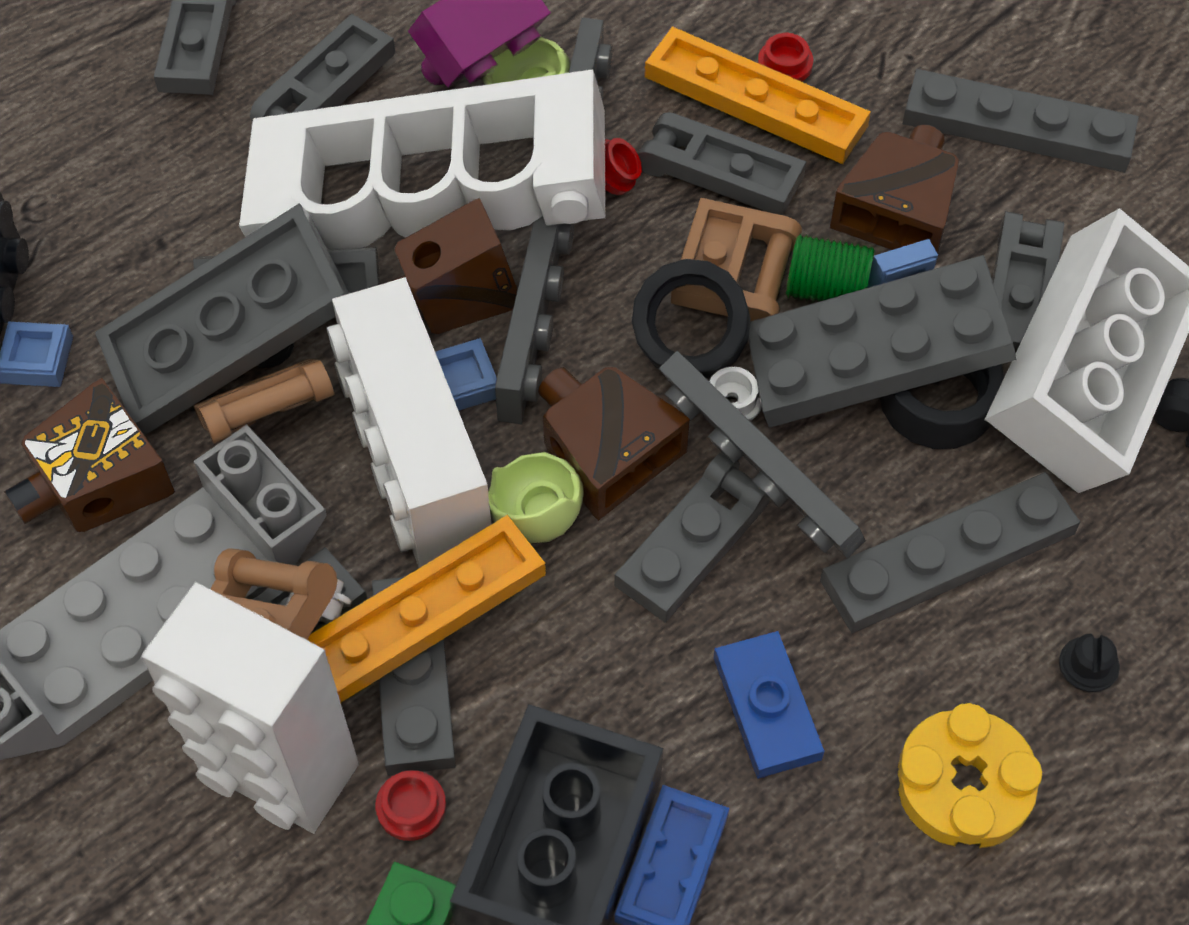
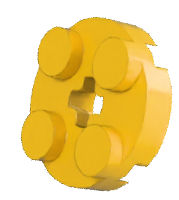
M971 703L960 704L951 711L936 713L922 721L908 736L898 764V778L900 782L898 791L906 814L926 835L940 843L955 847L958 842L968 845L981 844L979 848L991 847L1012 837L1023 826L1036 803L1038 786L1042 779L1041 765L1034 757L1029 744L1023 736L1001 718L988 714L979 705ZM963 764L966 767L972 765L982 773L980 781L985 788L981 791H978L971 785L964 787L962 790L957 788L952 783L957 774L953 766Z

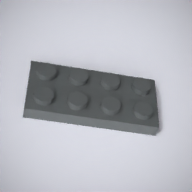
M299 203L97 330L95 335L127 413L141 432L146 435L336 317L332 299L347 295L349 292L310 214Z
M984 255L750 321L748 337L762 410L769 428L1017 360L1013 341Z

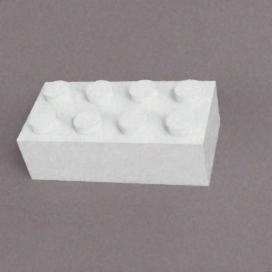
M1120 208L1071 235L1017 349V360L1011 362L985 420L1077 493L1129 475L1189 333V266Z
M406 277L333 298L332 302L337 324L327 327V333L337 361L334 365L345 398L350 397L354 408L352 415L363 448L368 447L373 460L370 463L379 494L381 499L387 498L392 513L389 517L401 553L412 549L420 568L491 525V515L486 479Z
M195 582L141 655L155 682L152 691L166 704L171 714L168 722L181 734L185 742L182 749L194 760L198 768L195 775L203 784L225 797H231L234 791H237L256 802L254 809L266 820L280 828L289 830L293 823L314 834L359 765L325 650Z

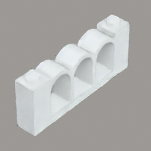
M594 70L253 118L239 227L244 236L247 237L300 203L310 214L326 248L333 250L367 247L383 237L391 226L397 234L408 237L480 198L494 230H514L528 226L542 216L546 226L563 223L574 224L580 221L605 218V110ZM534 137L532 157L523 171L510 179L499 182H483L478 180L480 145ZM451 149L449 169L440 182L427 190L417 193H399L402 155ZM370 160V171L367 181L357 194L339 203L321 204L325 166Z

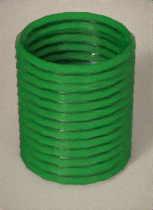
M799 234L796 238L786 296L788 298L792 296L793 299L799 297L800 300L805 298L806 301L820 302L866 289L874 256V248L870 247L868 249L865 245L860 247L859 244L854 246L853 243L848 245L847 242L842 244L841 241L837 243L835 240L831 242L829 238L824 240L823 237L818 239L817 236L812 238L811 235L803 237L802 234Z

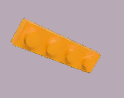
M675 27L669 30L645 62V78L841 164H844L868 128L871 111Z
M506 515L310 634L307 641L325 650L340 703L544 577L546 575L545 562L511 518Z

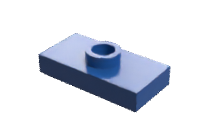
M776 631L715 648L714 661L757 779L821 761L824 749L779 632Z
M662 785L616 909L614 922L621 925H690L730 808Z

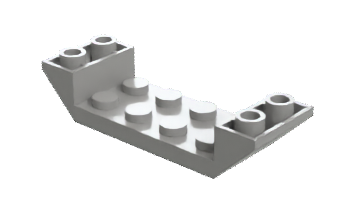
M247 424L194 460L203 488L0 629V760L66 745L153 681L141 655L195 582L208 589L211 588L216 580L214 574L215 562L222 551L228 548L247 550L253 553L256 559L296 565L326 518V510ZM251 586L245 598L253 600L268 588Z

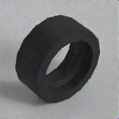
M683 259L663 265L644 281L634 299L631 323L637 344L652 364L659 369L675 353L668 349L658 336L655 322L659 305L663 298L676 288L686 285L704 286L715 292L724 302L728 314L727 330L720 343L709 352L697 356H682L705 378L712 377L718 370L729 367L737 361L748 342L751 317L743 289L728 271L709 261Z
M1002 364L963 374L978 391V397L974 405L962 410L941 411L926 406L912 396L909 390L881 397L882 411L893 429L910 442L932 449H956L972 443L991 426L985 420V417L1004 379Z

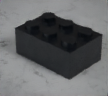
M528 704L450 899L455 925H610L661 780L663 748Z

